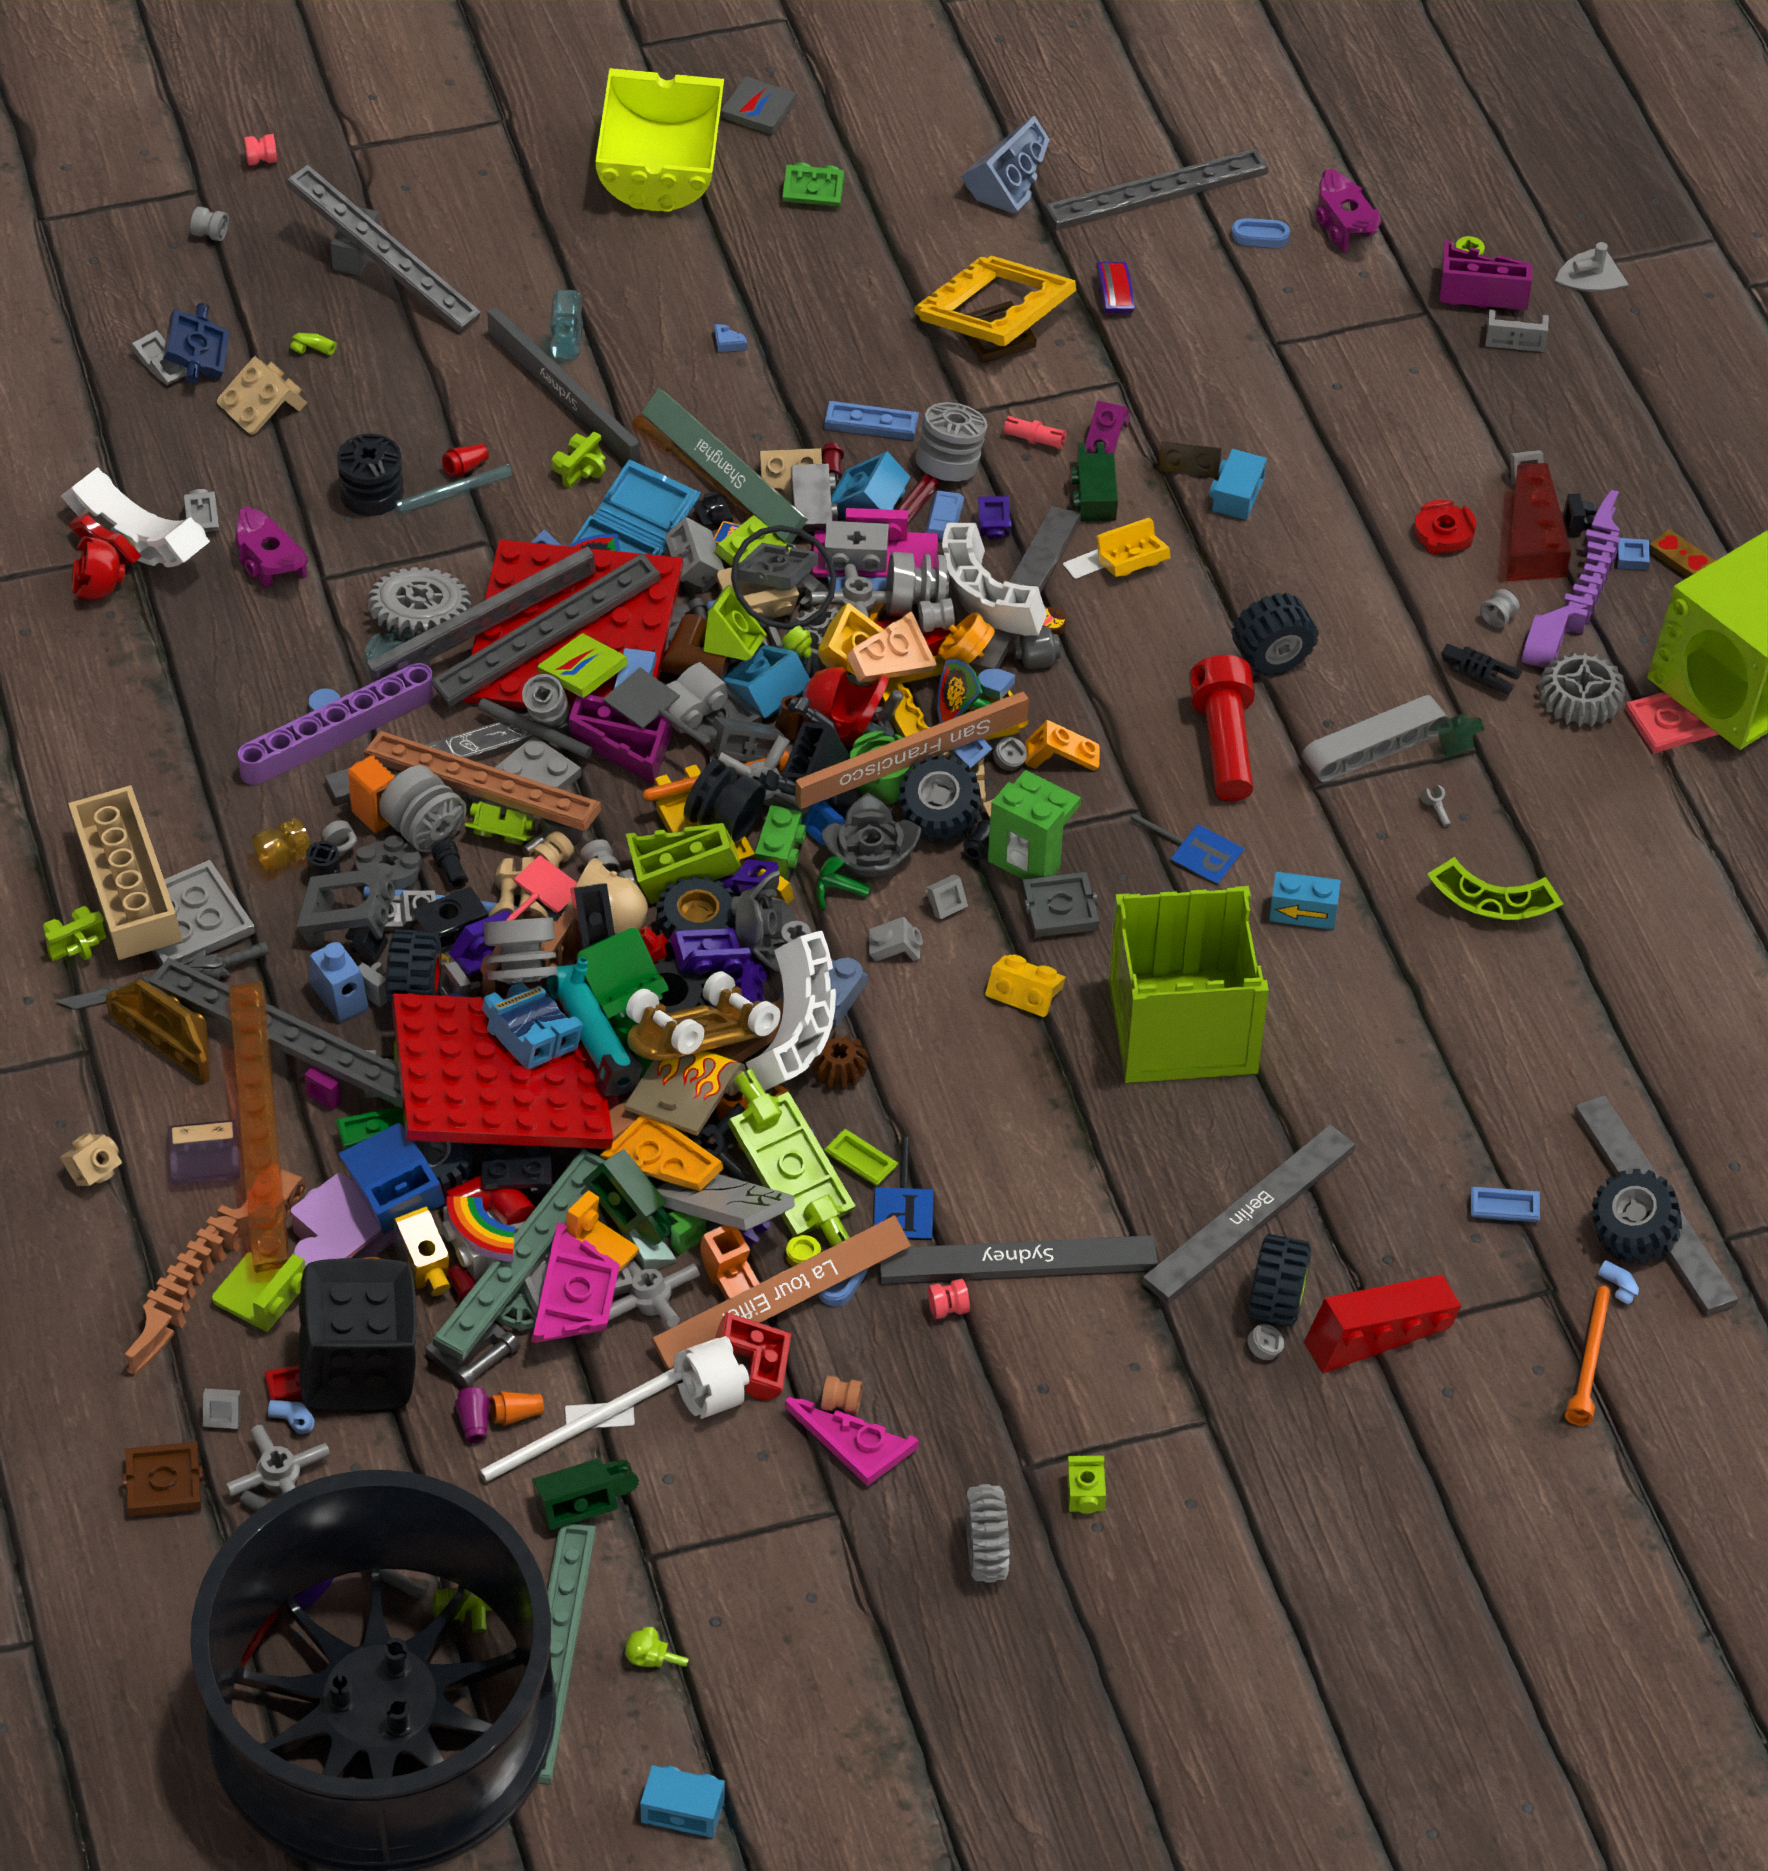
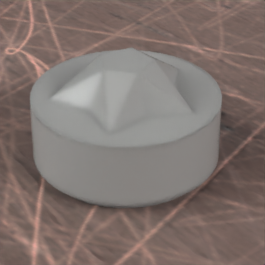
M1006 737L995 746L993 757L1000 768L1013 771L1024 763L1027 751L1020 740Z
M1259 1324L1248 1335V1346L1252 1353L1260 1359L1272 1360L1284 1348V1339L1281 1333L1272 1325Z

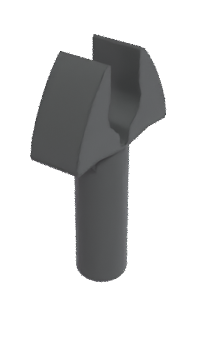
M893 690L884 707L876 708L867 726L868 730H873L870 728L871 725L878 731H884L886 736L892 737L895 734L890 720L903 699L902 692Z

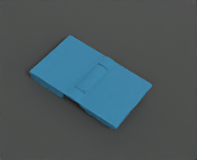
M629 459L604 496L603 502L594 515L588 517L572 543L599 534H618L621 552L662 556L668 548L664 535L684 517L688 516L700 498L701 492Z

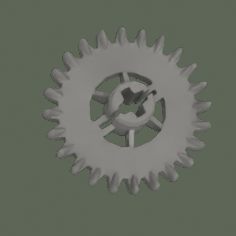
M411 567L410 571L403 568L399 569V573L390 572L388 577L383 576L378 582L373 584L372 590L368 593V609L371 612L372 619L378 617L379 626H382L387 620L388 632L392 630L394 625L398 624L399 636L402 635L406 627H409L411 638H414L418 628H421L424 633L429 628H433L471 608V595L468 592V588L461 584L458 578H452V575L449 573L441 574V570L438 569L430 571L426 567H423L422 570H418L417 567Z

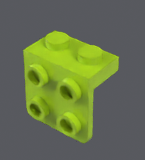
M249 1252L213 1293V1303L268 1332L300 1294L302 1274L306 1266L305 1259L293 1253L287 1262L280 1266L255 1252Z

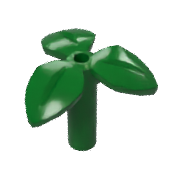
M837 856L828 858L818 875L815 894L817 903L822 910H825V890L830 886L865 898L870 891V885L834 873L844 864V861Z

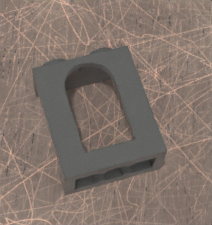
M382 868L310 877L297 929L310 948L322 947L326 931L368 926L377 940L381 939L384 927L388 923L391 900L395 896L394 884L388 879ZM367 886L370 888L369 897L359 906L332 910L336 897L332 889Z

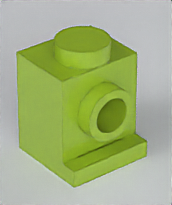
M1068 1456L1067 1491L1069 1512L1090 1514L1096 1511H1105L1104 1456Z

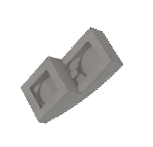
M156 330L133 342L131 349L148 370L168 386L186 376L187 368L163 359L166 341Z

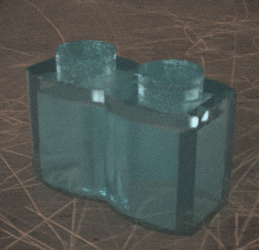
M556 290L553 295L550 316V330L552 333L550 348L555 358L577 359L579 356L583 320L581 317L582 297L578 291Z

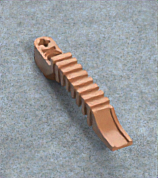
M273 1165L267 1170L241 1208L231 1209L221 1205L217 1210L218 1218L209 1217L206 1222L207 1228L205 1230L200 1228L197 1232L196 1242L190 1241L186 1246L187 1253L179 1254L176 1259L177 1265H170L166 1271V1279L161 1277L156 1283L157 1290H150L147 1294V1302L142 1306L146 1315L145 1328L139 1338L124 1354L129 1362L128 1373L133 1375L139 1373L165 1347L175 1334L174 1330L166 1327L169 1323L180 1328L184 1327L186 1320L183 1312L187 1313L190 1309L187 1297L193 1299L197 1294L193 1283L201 1286L205 1281L201 1270L209 1274L214 1270L215 1267L212 1264L211 1258L223 1262L227 1257L223 1247L237 1252L240 1248L237 1240L238 1237L269 1229L278 1231L291 1214V1208L299 1203L306 1188L305 1178Z

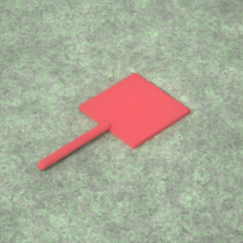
M539 855L514 878L513 881L530 893L531 896L506 921L515 920L537 899L558 914L568 905L571 898L570 888L576 887L577 882Z

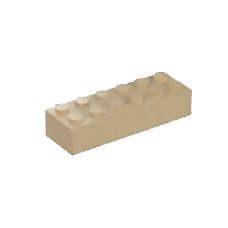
M129 785L68 803L75 831L118 960L183 942L177 916L132 786Z

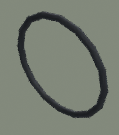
M784 525L759 529L742 542L733 557L731 581L735 596L748 615L766 626L785 630L793 629L798 625L801 627L808 626L825 613L834 598L837 576L832 558L818 539L802 529ZM779 531L800 535L814 544L825 558L830 574L828 596L821 608L805 620L788 624L768 620L755 612L742 596L737 579L739 559L747 546L764 534Z

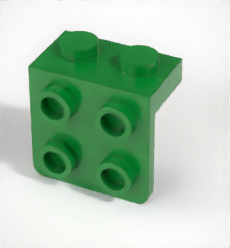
M629 927L577 953V959L584 957L588 960L585 977L607 1018L613 1016L614 1020L627 1016V1003L630 997L640 989L650 990L658 996L659 1000L663 998L662 993L669 990L664 978L658 974L639 930L635 927Z

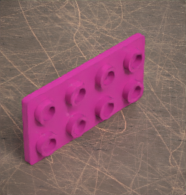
M846 508V522L889 524L887 569L891 552L913 553L915 567H920L923 554H930L931 568H933L934 559L938 552V534L907 532L908 510ZM816 529L814 537L825 548L826 529ZM814 545V551L818 552V564L813 568V577L828 578L830 576L829 571L824 569L825 558ZM835 569L836 576L846 577L844 570ZM887 569L886 572L857 570L859 577L887 578Z

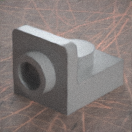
M196 489L184 495L186 519L191 517L194 522L202 526L205 532L218 531L219 523L215 491L208 492L206 489Z

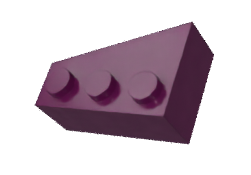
M1444 241L1439 302H1446L1451 305H1476L1481 308H1506L1511 311L1528 310L1532 285V264L1497 255L1493 259L1479 255L1480 249L1471 247L1469 251L1454 248L1451 241Z
M588 694L582 698L577 695L569 716L571 738L591 746L596 753L655 785V778L658 776L672 735L671 722L662 715H659L642 729L603 701L604 697Z

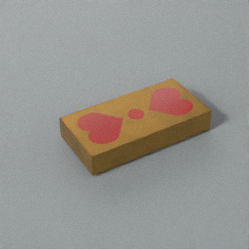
M1670 529L1649 544V552L1686 578L1716 561Z

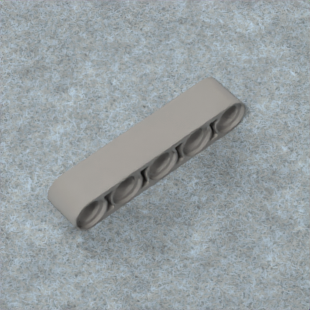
M1422 696L1313 741L1303 750L1302 759L1321 782H1327L1442 734L1449 727L1450 718L1432 696Z

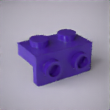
M734 928L675 931L670 937L680 972L704 974L709 971L723 970L725 973H732L741 969L742 965L751 956L750 948L739 947Z

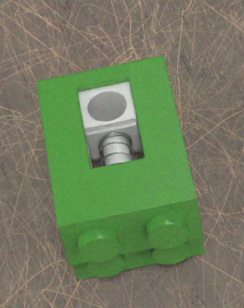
M1025 770L1014 784L1008 782L991 802L988 862L1022 879L1054 876L1060 869L1063 826L1080 807L1081 797Z

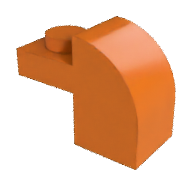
M723 1225L703 1234L700 1244L703 1264L712 1284L718 1285L726 1300L760 1284L747 1262L750 1249L739 1229Z

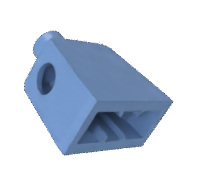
M329 943L326 947L313 952L309 956L308 982L339 1024L369 1010L362 972L341 943ZM343 988L346 990V995L342 994Z

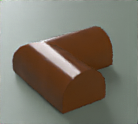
M687 614L682 617L661 663V671L681 676L689 667L701 662L723 681L730 667L731 657L703 652L707 620L696 614Z

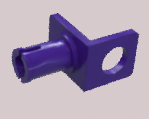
M747 859L735 875H728L713 882L719 880L724 883V889L730 888L734 892L733 895L741 896L743 891L757 886L766 876L777 871L779 866L777 862ZM765 869L766 872L761 876H757L756 870Z

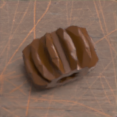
M834 1032L831 1040H827L820 1055L812 1060L811 1070L816 1074L818 1083L827 1082L830 1089L835 1084L840 1085L844 1090L847 1083L857 1086L859 1077L865 1076L868 1055L866 1049L862 1048L860 1039L851 1041L849 1033L843 1038H838Z

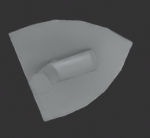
M1599 242L1596 244L1595 249L1579 253L1568 260L1559 270L1554 282L1570 289L1586 292H1605L1629 286L1608 254V245L1604 242Z

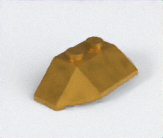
M141 979L114 989L105 995L109 1017L204 1084L210 1081L208 1025L201 1014L191 1012L175 996H168L157 987Z

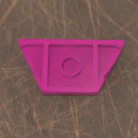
M557 1222L537 1311L531 1342L534 1343L604 1331L608 1324L620 1264L609 1256L599 1253L596 1247L584 1239L580 1242L566 1232L567 1226L560 1222Z

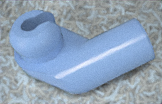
M270 1400L268 1407L269 1418L286 1419L294 1431L299 1434H307L313 1429L314 1418L303 1403Z

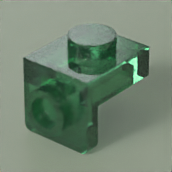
M1461 714L1450 718L1449 723L1437 727L1444 755L1452 757L1473 748L1472 735L1484 731L1481 718L1468 717L1467 714Z

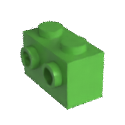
M770 805L755 851V860L777 862L779 866L777 871L787 881L791 868L795 869L799 857L798 846L804 843L807 826L802 825V811Z

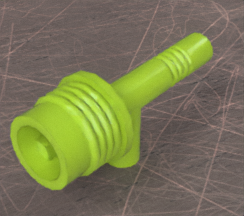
M458 1587L434 1589V1619L450 1602ZM469 1596L454 1620L457 1619L460 1622H464L465 1612L471 1611L472 1632L484 1633L487 1631L486 1610L492 1609L477 1596Z

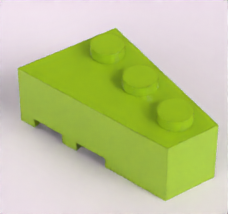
M723 823L684 827L683 832L666 833L665 830H655L654 835L637 836L636 833L626 834L638 883L650 904L659 902L661 893L666 892V887L669 884L677 885L678 879L690 880V876H697L698 879L710 877L712 878L711 881H715L736 873L741 868L736 846Z

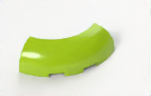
M1453 857L1427 874L1434 885L1451 901L1468 911L1488 918L1501 920L1528 919L1546 914L1564 905L1546 877L1523 886H1494L1485 883V881L1468 872L1456 857Z

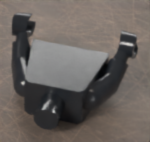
M800 697L798 700L792 699L787 707L788 710L803 715L807 722L802 723L781 775L785 779H780L779 775L772 770H768L767 776L761 771L759 782L764 784L768 791L780 789L781 793L795 796L797 779L850 759V754L842 744L834 722L817 709H811V701L807 697Z

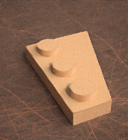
M912 611L877 635L875 634L862 642L846 655L858 682L876 680L882 673L888 678L931 672L937 666Z

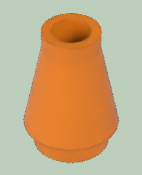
M499 1391L498 1395L490 1397V1415L494 1424L501 1423L502 1426H506L536 1415H543L544 1402L541 1394Z

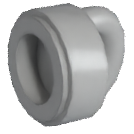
M343 820L334 821L327 825L320 836L321 841H328L337 846L339 854L348 852L357 842L353 829L347 821Z

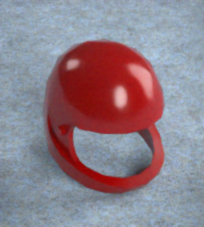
M831 667L819 670L806 683L802 697L809 698L811 709H817L834 722L844 746L853 747L855 741L864 734L886 689L889 678L882 673L873 684L862 686L848 680L847 668ZM802 715L803 721L807 722V719Z

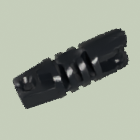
M1447 643L1441 653L1443 661L1453 665V671L1508 696L1513 688L1508 683L1496 678L1498 672L1516 680L1522 674L1521 670L1467 646L1461 649Z

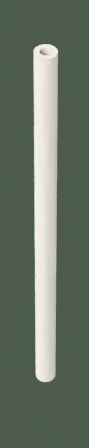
M674 1368L479 1470L482 1480L487 1483L682 1380L681 1371L674 1373Z

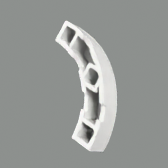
M98 467L61 495L78 516L88 514L105 529L114 533H121L141 555L138 561L155 566L157 563H163L165 567L178 566L210 542L202 526L194 522L191 517L180 521L168 520L151 514L136 505L113 485L109 476L102 473Z
M947 523L943 534L942 549L946 556L947 570L954 593L964 609L970 614L978 612L983 617V620L995 629L1024 636H1038L1047 615L1038 586H1025L1004 581V584L994 580L991 574L982 567L985 549L976 523Z
M822 931L800 936L774 950L783 982L784 1006L782 1020L771 1045L760 1056L746 1062L748 1070L753 1069L764 1091L805 1071L812 1060L820 1055L829 1038L835 1013L836 992L835 989L831 990L829 970L833 969V965Z

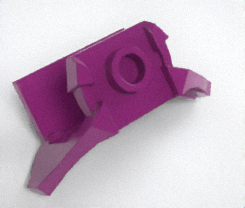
M1334 168L1325 170L1319 183L1320 192L1315 215L1318 223L1323 225L1329 232L1331 241L1334 244L1337 243L1342 252L1345 253L1348 251L1350 233L1364 232L1368 237L1378 232L1377 227L1381 223L1378 209L1374 210L1362 195L1363 188L1338 173ZM1350 202L1351 211L1344 210L1341 205Z
M249 506L237 512L235 545L240 551L239 562L241 565H245L250 576L253 578L257 577L261 581L263 588H268L272 585V575L296 571L303 579L307 577V555L283 529L263 512L251 509ZM268 541L274 550H266L262 547V544Z

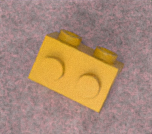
M1149 517L1096 536L1099 563L1115 577L1127 576L1132 571L1144 567H1152L1161 561L1171 558L1170 548L1155 536L1154 521Z
M1004 955L992 966L985 995L1045 1017L1049 1013L1052 998L1063 989L1066 976L1057 974V971L1052 967L1035 966L1027 963L1026 959L1021 956Z

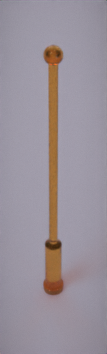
M639 414L635 417L633 426L636 429L644 432L665 451L673 452L750 517L755 515L724 486L677 449L675 442L650 423L646 416Z

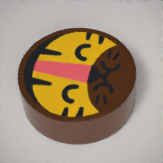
M1046 607L1047 615L1042 627H1048L1053 634L1059 636L1065 631L1066 615L1058 608Z

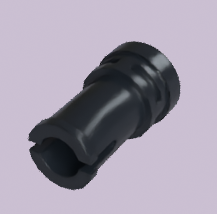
M444 840L437 843L432 848L431 853L438 867L442 868L448 887L452 890L463 888L468 883V877L460 863V854L458 853L456 843L452 840Z

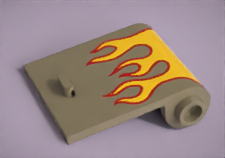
M706 1050L670 1060H653L624 1107L627 1111L698 1136L724 1093L734 1096L740 1091L734 1082V1078L742 1072L747 1075L745 1072L746 1068L743 1063Z

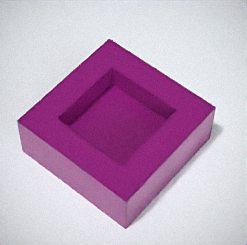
M314 1066L304 1074L307 1096L331 1110H334L342 1102L340 1081Z

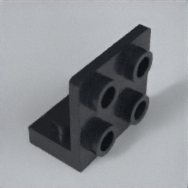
M482 1144V1188H531V1198L538 1197L539 1205L552 1188V1147Z

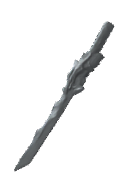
M266 942L219 957L218 953L206 956V951L202 950L189 959L184 958L180 963L216 980H220V978L230 977V973L226 970L227 968L268 955L269 950ZM144 975V976H142V977L136 979L135 981L141 979V980H143V981L149 983V980H150L152 977H149L148 975ZM108 984L93 992L59 999L57 1002L75 1010L105 1003V995L124 985L113 987Z

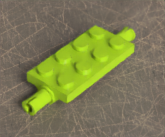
M753 1069L747 1070V1075L744 1072L734 1078V1082L739 1087L748 1105L744 1112L730 1118L728 1125L763 1186L794 1195L795 1207L780 1214L792 1236L796 1237L815 1229H821L831 1247L849 1239L850 1237L839 1218L852 1212L856 1206L789 1091L777 1097L771 1096L769 1093L766 1094Z

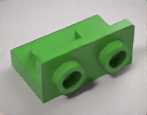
M801 162L794 165L786 164L783 201L841 207L843 186L845 185L844 170H840L832 165L818 168Z

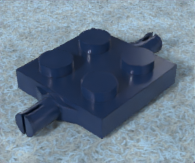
M204 303L197 304L196 315L174 309L169 318L163 359L186 367L185 381L189 383L191 380L190 384L198 382L199 373L217 380L224 373L230 330L208 320L209 306L206 304L204 307Z

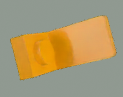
M1046 720L1025 741L1027 751L1025 765L1034 769L1045 760L1050 759L1053 753H1057L1093 771L1099 767L1100 746L1098 743L1049 720Z
M588 1190L567 1211L566 1232L580 1242L584 1239L596 1247L599 1253L607 1255L620 1264L618 1270L620 1272L638 1254L639 1247L598 1221L599 1197Z

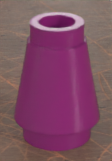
M465 1388L458 1392L455 1406L466 1441L469 1443H479L487 1439L486 1432L490 1398L486 1396V1391L482 1388Z

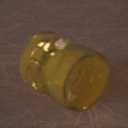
M292 817L278 823L277 830L269 827L252 836L257 857L268 873L286 867L288 860L297 862L306 858L307 849L311 846L309 836L297 817Z

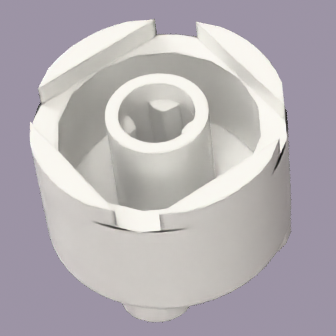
M726 1336L715 1338L675 1354L673 1363L674 1373L681 1371L683 1380L682 1383L677 1384L685 1405L694 1416L701 1414L700 1419L741 1405L744 1402V1386L749 1384V1375L743 1364L738 1365L733 1355V1347L729 1338Z

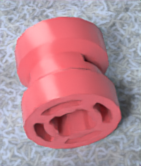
M274 134L264 135L259 140L254 136L244 137L248 166L257 165L260 160L266 161L268 164L277 163Z
M963 1279L953 1280L946 1286H942L939 1283L928 1285V1301L935 1320L945 1318L948 1313L955 1312L961 1315L970 1312L969 1295Z

